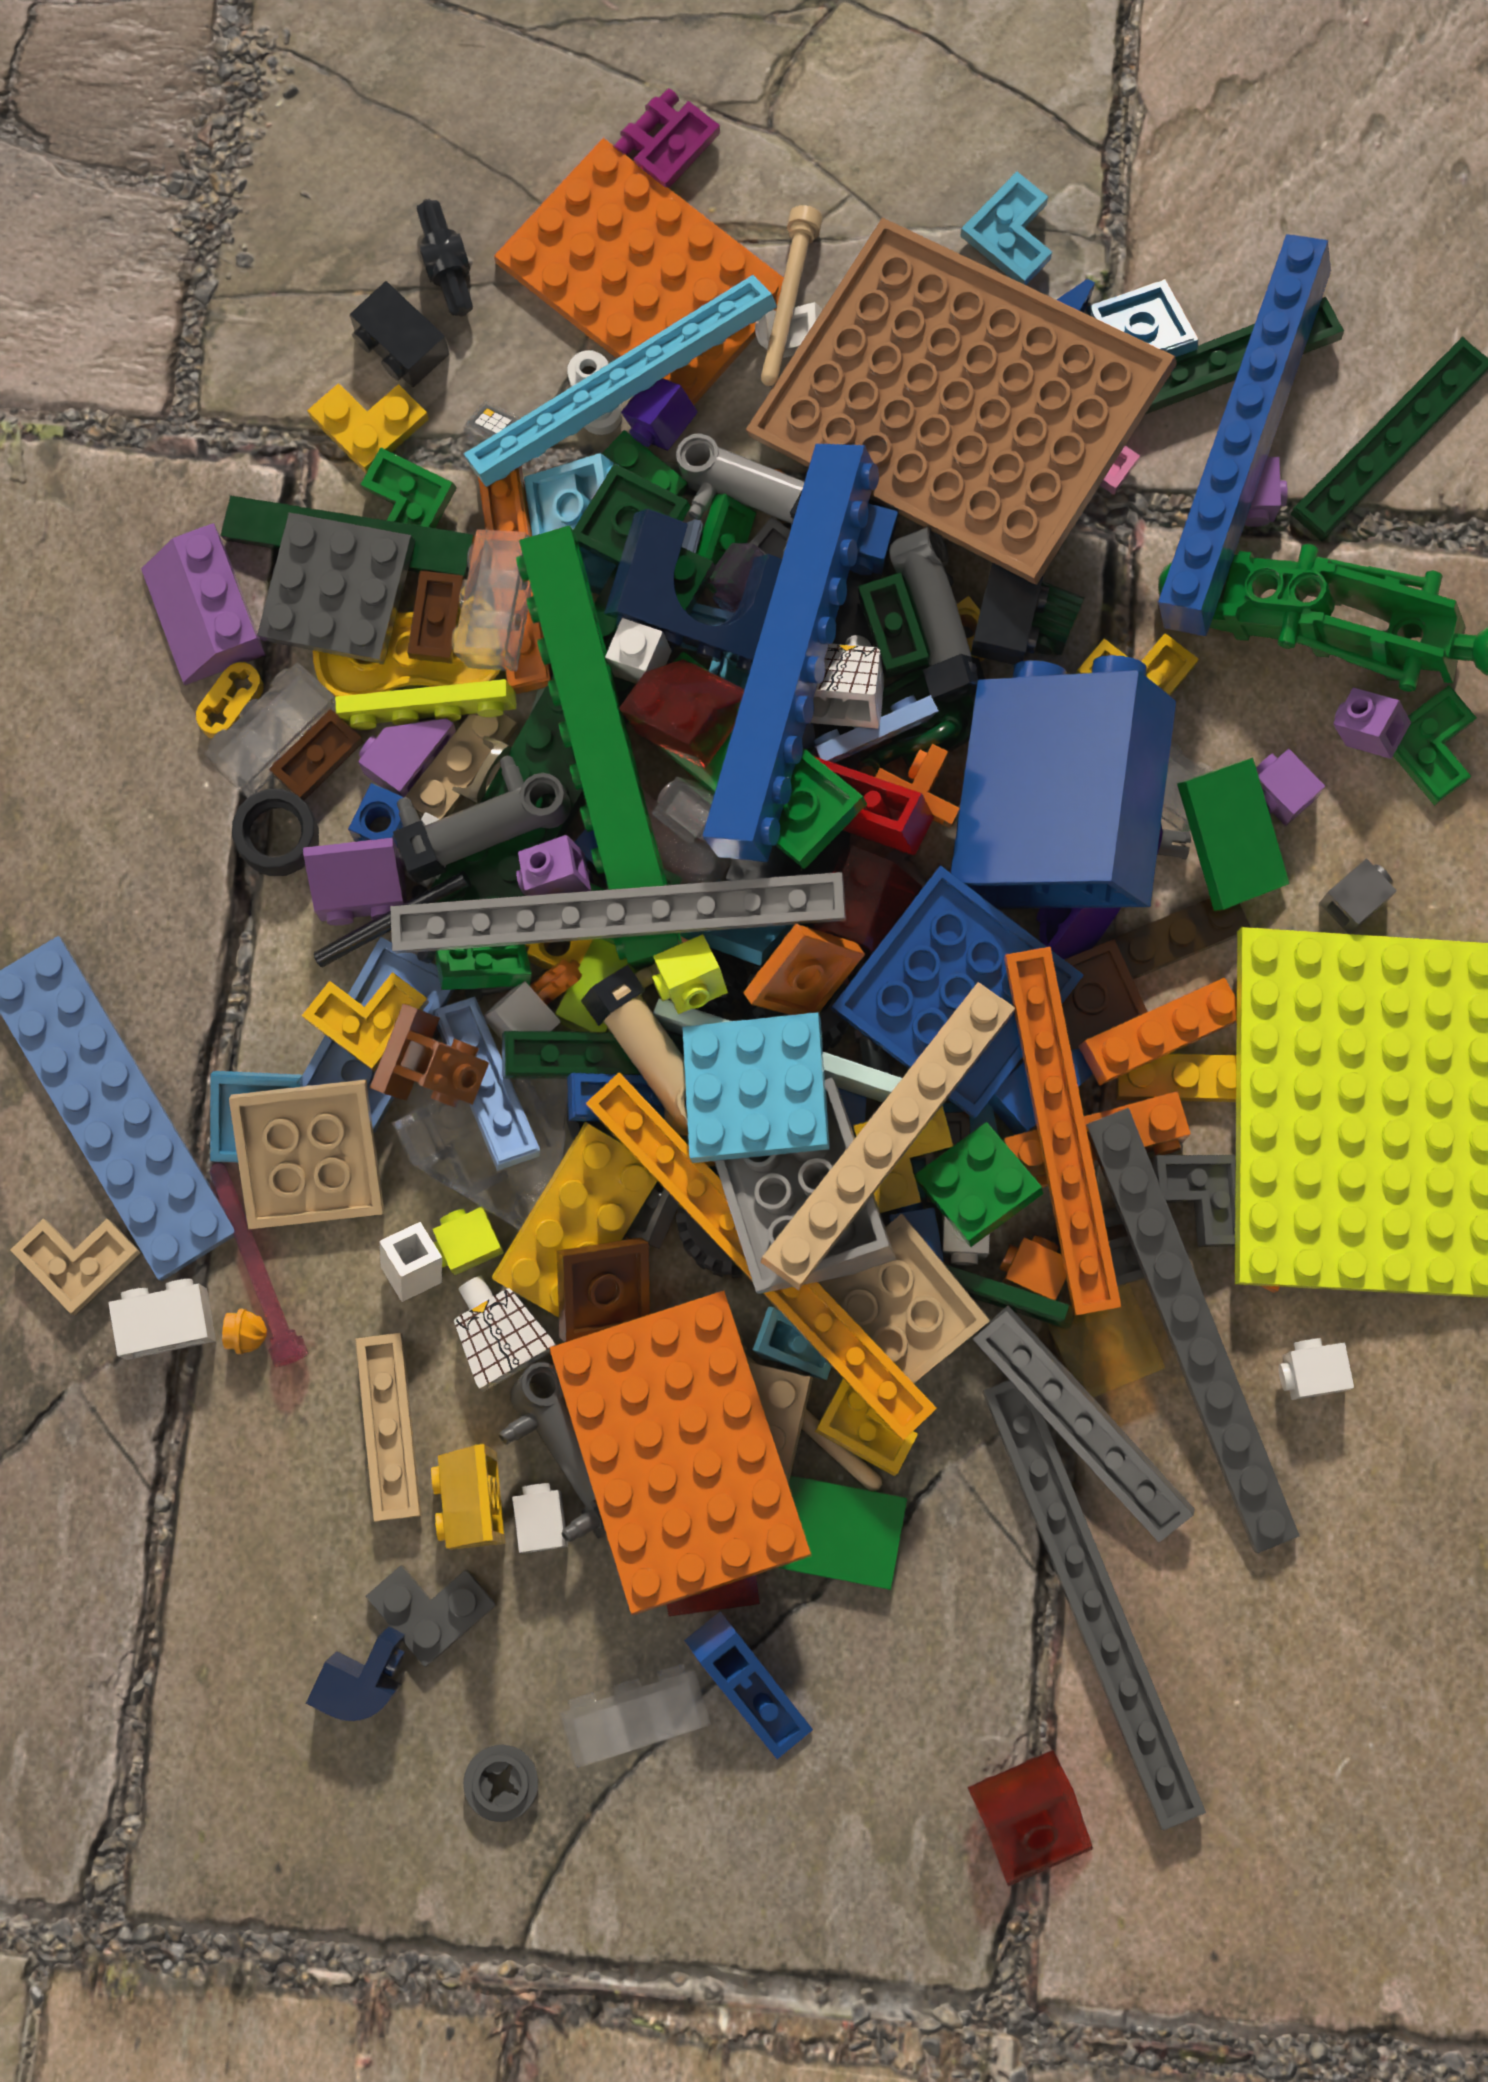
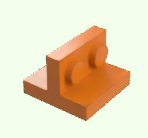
M934 744L931 745L928 753L919 750L908 772V777L914 779L912 784L879 768L875 776L876 778L922 793L934 816L933 821L951 829L960 808L930 793L947 760L948 751Z

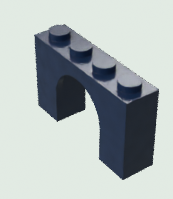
M650 509L635 513L604 614L616 618L615 625L617 627L621 619L624 618L663 631L670 646L681 647L682 643L697 648L696 654L698 656L721 662L722 657L737 662V670L749 674L782 559L770 554L755 557L740 605L735 613L719 626L706 625L687 614L680 605L674 590V570L688 523Z

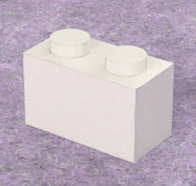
M181 1279L166 1283L165 1291L149 1294L148 1288L132 1289L122 1292L121 1300L108 1302L117 1356L129 1360L215 1342L216 1338L207 1288L200 1284H193V1279Z

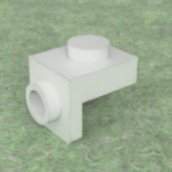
M813 302L794 307L783 358L795 354L822 312V308L817 303ZM774 309L763 315L755 324L757 340L765 349L768 348L776 313Z

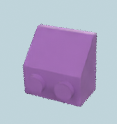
M393 838L303 848L313 907L321 921H327V924L337 926L354 922L353 918L371 916V919L374 920L389 912L390 906H400L407 902L404 866L399 858L400 853Z

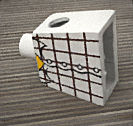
M859 635L849 637L845 645L829 644L824 659L825 674L823 681L817 684L813 698L814 714L810 723L878 729L880 726L884 689L880 650L876 647H871L870 642L865 637Z
M482 1275L469 1280L458 1288L470 1310L454 1319V1323L473 1377L481 1391L485 1392L551 1353L549 1347L555 1346V1342L510 1288L493 1296Z

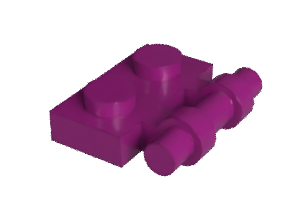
M667 88L659 98L653 97L645 105L646 112L635 123L630 122L620 132L621 138L613 146L625 155H628L633 149L639 150V154L634 158V163L665 188H670L720 135V125L690 101L678 112L675 111L673 107L679 101V97L670 88ZM657 124H664L665 126L654 138L648 135Z

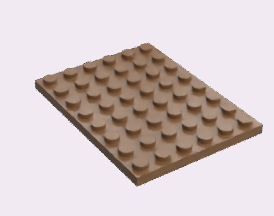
M882 217L749 423L746 432L750 438L807 467L810 465L815 444L865 445L872 461L878 466L879 470L878 485L875 490L871 491L869 499L888 509L898 511V514L923 527L929 526L931 531L1037 585L1177 363L1175 356Z

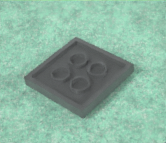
M289 512L257 636L262 641L384 664L415 539L408 534Z

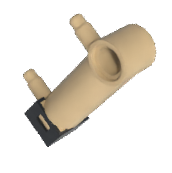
M656 963L634 974L627 964L592 986L581 999V1002L598 1026L603 1023L607 1025L665 1108L667 1123L676 1133L688 1136L687 1109L685 1107L684 1056L641 996L646 991L645 988L654 983L652 976L659 974Z

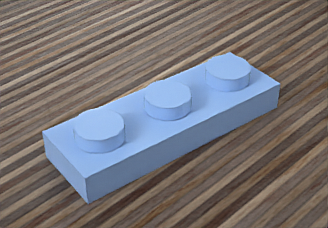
M914 695L909 696L890 707L892 713L881 717L878 729L854 727L853 730L842 735L839 734L837 729L816 738L814 740L816 746L809 753L820 759L836 763L926 723L938 712V709L931 695L919 701H916Z

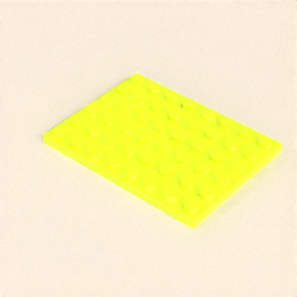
M1242 927L1237 931L1235 1284L1488 1298V943Z

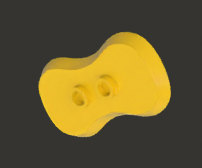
M462 597L453 662L450 664L409 659L407 650L413 612L397 613L384 664L313 651L315 673L322 688L334 697L385 692L410 685L434 687L493 681L499 674L504 658L498 616L487 603L471 597Z

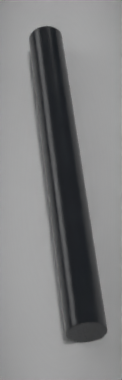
M462 871L401 905L444 902L472 886L467 874ZM391 910L315 951L314 958L317 964L323 968L391 931Z

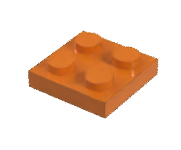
M795 924L743 993L752 1005L784 1014L819 1013L865 953L856 942Z

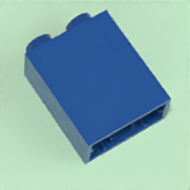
M1101 656L1094 659L1092 673L1067 674L1064 668L1053 663L1022 661L1014 665L1013 678L978 680L951 874L997 909L1151 906L1176 701L1146 677L1147 666L1143 662L1126 656Z

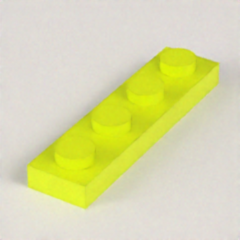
M506 679L335 697L336 714L351 728L356 730L373 729L377 726L376 723L393 722L395 725L418 723L419 719L435 718L436 720L446 718L449 721H456L461 719V715L475 713L482 717H498L503 715L505 710L517 709L516 692Z

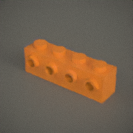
M1178 1091L1084 1116L1085 1124L1129 1108L1146 1152L1154 1151L1155 1156L1166 1155L1182 1149L1180 1143H1183L1191 1135ZM1038 1130L1004 1138V1143L1042 1188L1047 1187L1048 1181ZM1089 1140L1093 1165L1096 1167L1099 1166V1163Z

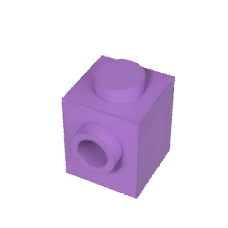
M1279 457L1267 458L1245 522L1246 526L1259 527L1269 522H1274L1280 507L1286 506L1288 488L1286 481H1280Z
M1353 688L1346 701L1338 707L1333 725L1345 746L1391 759L1411 721L1399 700Z
M1290 749L1286 750L1278 758L1273 753L1270 754L1256 767L1269 814L1273 813L1285 827L1311 805L1325 788V785Z
M568 835L518 852L521 869L517 871L516 876L519 887L525 896L591 891L585 854Z

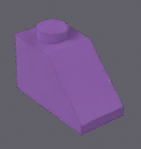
M445 718L385 727L378 737L373 735L365 742L359 753L361 758L358 763L364 775L382 788L405 797L456 732L454 724Z

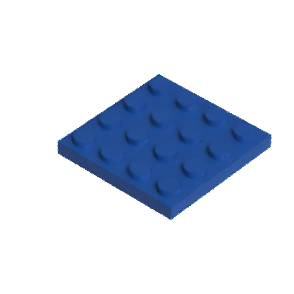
M940 865L830 1009L910 1069L978 982L1013 1006L1004 956L1047 946ZM1051 950L1061 1003H1063L1084 975ZM1014 1012L948 1097V1100L973 1119L979 1115L1023 1056Z

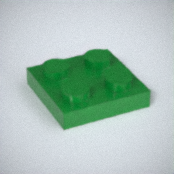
M987 1122L914 1175L919 1186L970 1248L1044 1194L1042 1186Z

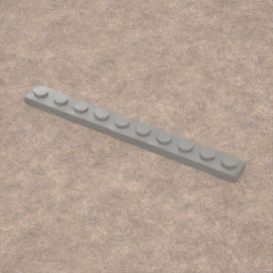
M842 872L390 906L392 951L396 954L846 921Z

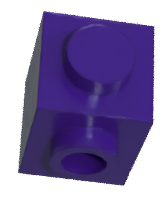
M662 378L649 389L634 395L621 413L631 427L629 430L630 435L636 441L646 447L652 444L668 451L698 411L681 385Z

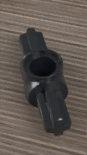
M430 198L425 199L423 203L417 206L416 211L425 236L421 240L419 248L429 280L435 285L441 286L449 313L452 316H466L468 312L473 310V302L465 281L471 269L460 233H456V231L448 228L440 202Z

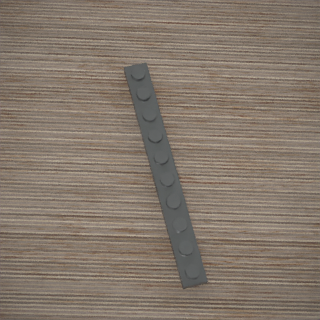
M1129 1108L1085 1124L1088 1138L1253 1551L1260 1553L1299 1537L1300 1535Z
M1010 1380L983 1390L982 1393L1160 1829L1164 1831L1205 1814V1808L1044 1417Z

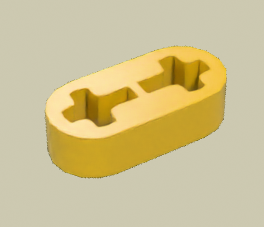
M236 662L229 665L199 704L196 711V721L207 737L214 740H223L230 737L260 698L263 692V682L258 671L251 664ZM249 676L248 680L251 688L248 690L240 688L235 694L237 688L233 681L236 678L244 680ZM224 709L223 715L226 718V722L223 725L216 722L210 727L212 723L208 715L211 712L219 714Z

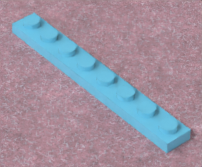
M754 275L748 277L465 452L464 456L470 467L486 487L495 481L505 478L511 471L532 458L541 456L553 445L570 435L578 433L584 426L603 414L615 410L621 403L637 393L649 389L658 380L674 370L686 366L692 359L713 346L723 343L729 336L745 326L760 320L763 315L777 307L772 293Z

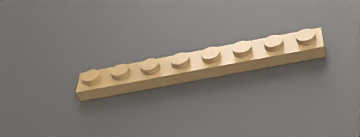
M979 982L974 986L768 1248L761 1259L763 1265L799 1290L1011 1018L1015 1007Z

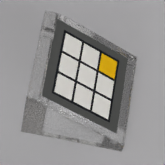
M485 400L463 426L465 437L480 444L521 417Z

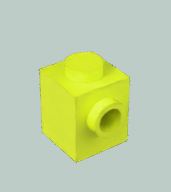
M703 934L653 956L659 974L652 976L655 987L662 1001L671 999L678 1014L702 1007L708 1001L728 993L720 967Z
M483 1207L467 1214L464 1209L453 1211L440 1218L441 1225L432 1229L437 1239L433 1244L442 1257V1268L449 1266L454 1275L460 1274L504 1253Z

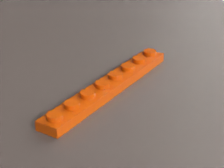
M1051 947L1006 954L1004 956L1013 1007H1015L1014 1013L1073 1315L1121 1307Z

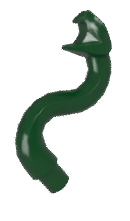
M959 708L943 715L933 725L934 728L916 736L893 741L872 751L861 759L858 771L875 777L879 768L882 769L897 758L918 753L919 750H928L932 744L937 746L951 737L956 738L968 725L965 712Z

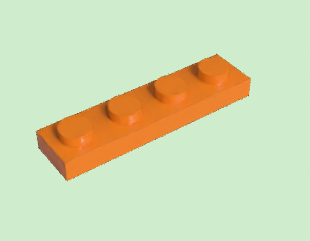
M1224 977L1091 1037L1078 1047L1098 1084L1101 1086L1237 1023V998Z

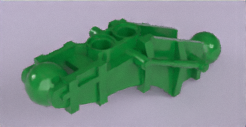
M1312 544L1301 546L1298 562L1254 558L1252 552L1239 551L1238 555L1233 557L1226 578L1227 583L1222 602H1218L1210 628L1233 633L1236 640L1249 641L1250 636L1277 639L1278 645L1284 649L1294 648L1296 643L1308 646L1316 657L1329 658V655H1333L1351 664L1382 674L1389 681H1398L1399 688L1405 692L1416 690L1421 670L1438 671L1441 673L1445 683H1453L1458 660L1474 662L1475 667L1488 676V627L1480 631L1478 635L1465 634L1466 626L1456 600L1439 595L1443 578L1441 573L1431 570L1425 573V577L1372 566L1366 567L1318 557L1319 549ZM1172 562L1163 568L1158 577L1159 596L1161 595ZM1409 586H1414V587L1422 588V590L1415 589V588H1412V587H1409ZM1269 589L1276 590L1272 596L1260 598L1265 591ZM1307 596L1316 597L1311 602H1303ZM1345 605L1389 623L1388 632L1335 618L1331 615L1335 606ZM1419 637L1422 638V640L1418 642L1415 640H1411V638Z

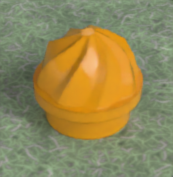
M239 1309L237 1313H226L222 1329L224 1349H235L236 1354H244L258 1349L267 1336V1328L263 1319L247 1311V1309Z

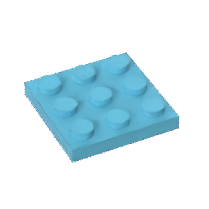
M818 1012L682 1027L689 1158L692 1163L830 1149L821 1018Z

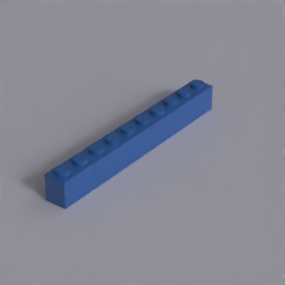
M1290 234L1285 236L1158 601L1163 625L1166 629L1207 636L1331 273L1328 240Z
M815 444L702 835L717 857L768 862L771 848L778 842L780 816L783 806L789 802L791 796L792 773L795 764H798L802 757V738L806 724L811 722L814 714L813 698L817 684H820L824 678L825 655L828 645L832 644L835 639V620L839 605H843L846 600V580L850 566H854L857 560V541L860 530L866 526L868 521L867 505L871 491L876 489L879 481L878 466L872 461L865 445Z

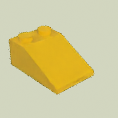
M480 1444L438 1455L439 1466L431 1468L434 1495L441 1494L443 1512L435 1514L438 1541L445 1540L446 1549L449 1550L505 1544L497 1452L485 1444Z

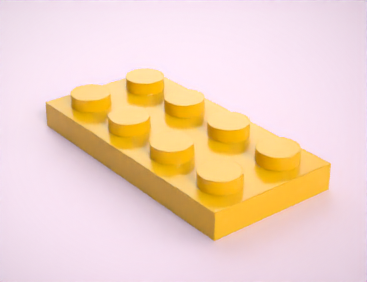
M585 1122L493 1273V1280L559 1317L557 1251L621 1241L657 1180L621 1142Z

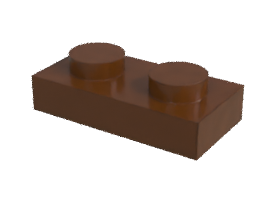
M420 571L407 650L409 659L452 664L465 584L462 575Z
M330 709L269 770L290 792L297 794L305 801L364 742L358 733Z

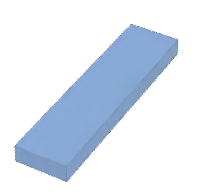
M472 997L433 1010V1015L440 1017L437 1028L444 1044L451 1046L454 1039L480 1048L476 1057L490 1062L474 1103L469 1105L496 1170L499 1171L539 1157L540 1148L510 1078H503L501 1056L476 998Z

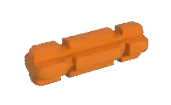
M562 959L530 984V987L547 1005L581 979L582 974L577 969L580 964L574 959L570 962Z

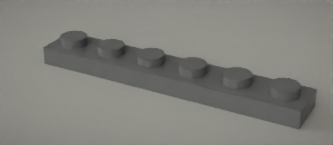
M1009 1305L974 1334L973 1340L1159 1543L1194 1515L1195 1508Z

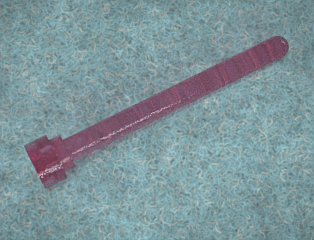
M215 1163L210 1167V1176L224 1212L233 1226L234 1238L273 1337L269 1339L271 1347L268 1349L275 1367L292 1364L306 1357L309 1354L303 1337L297 1336L295 1329H289L252 1231L248 1229L247 1218L227 1167L223 1163Z

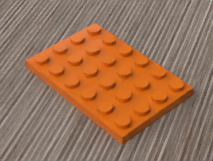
M605 138L600 140L494 255L495 263L616 359L752 275L772 293L777 305L784 278L668 187L665 188L627 155L622 154L613 147L614 145ZM756 322L745 326L729 336L723 343L713 346L692 359L686 366L674 370L663 378L681 385L692 404L695 405L756 337Z
M724 1290L549 1347L632 1616L811 1556Z

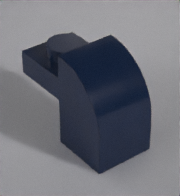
M391 1627L386 1628L378 1636L365 1665L336 1651L325 1661L306 1704L331 1717L344 1721L363 1720L378 1713L402 1686L401 1683L386 1675L393 1677L403 1660L405 1652L400 1650L399 1647L405 1634Z

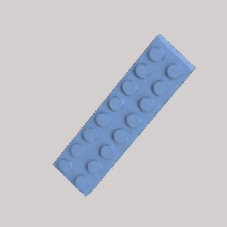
M57 936L0 970V1014L157 1279L160 1281L165 1280L238 1235L237 1229L64 941Z

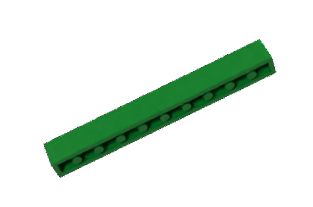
M570 525L521 539L519 543L523 555L517 556L516 562L522 581H530L533 596L526 598L533 623L540 622L544 637L537 639L538 648L544 665L551 663L555 678L548 681L549 691L555 707L561 705L565 721L559 722V729L565 748H573L576 763L570 764L569 767L576 790L583 789L587 805L581 806L580 810L586 831H594L598 847L591 849L598 875L605 873L609 890L667 886L665 872L613 673L605 659L607 650L578 539ZM680 933L613 938L619 959H627L628 964L634 970L654 964V955L683 943Z

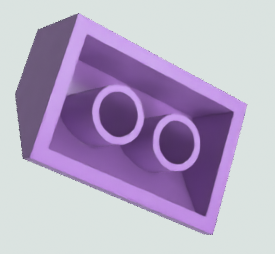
M214 523L172 538L141 568L184 685L220 673L236 662L247 663L266 656L260 639L257 636L256 628L225 545Z

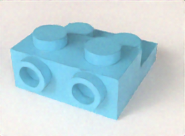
M601 453L525 476L524 482L532 536L569 525L573 530L615 463Z

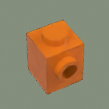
M1034 1236L1032 1241L1024 1237L1018 1248L1010 1244L999 1267L1000 1270L1007 1272L1002 1283L1056 1301L1066 1279L1062 1255L1057 1253L1059 1246L1039 1236Z

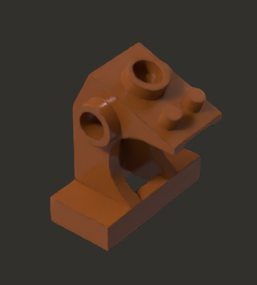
M403 1003L370 1088L407 1101L414 1082H418L420 1086L433 1090L431 1098L455 1108L459 1100L473 1105L490 1062L476 1057L480 1048L454 1039L452 1045L449 1046L432 1039L440 1017Z

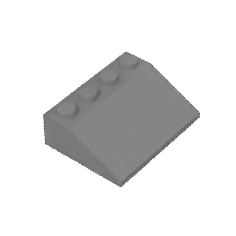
M833 1078L825 1080L830 1149L715 1161L757 1294L794 1287L761 1263L762 1256L855 1139L841 1094ZM874 1194L804 1284L853 1275L896 1260Z

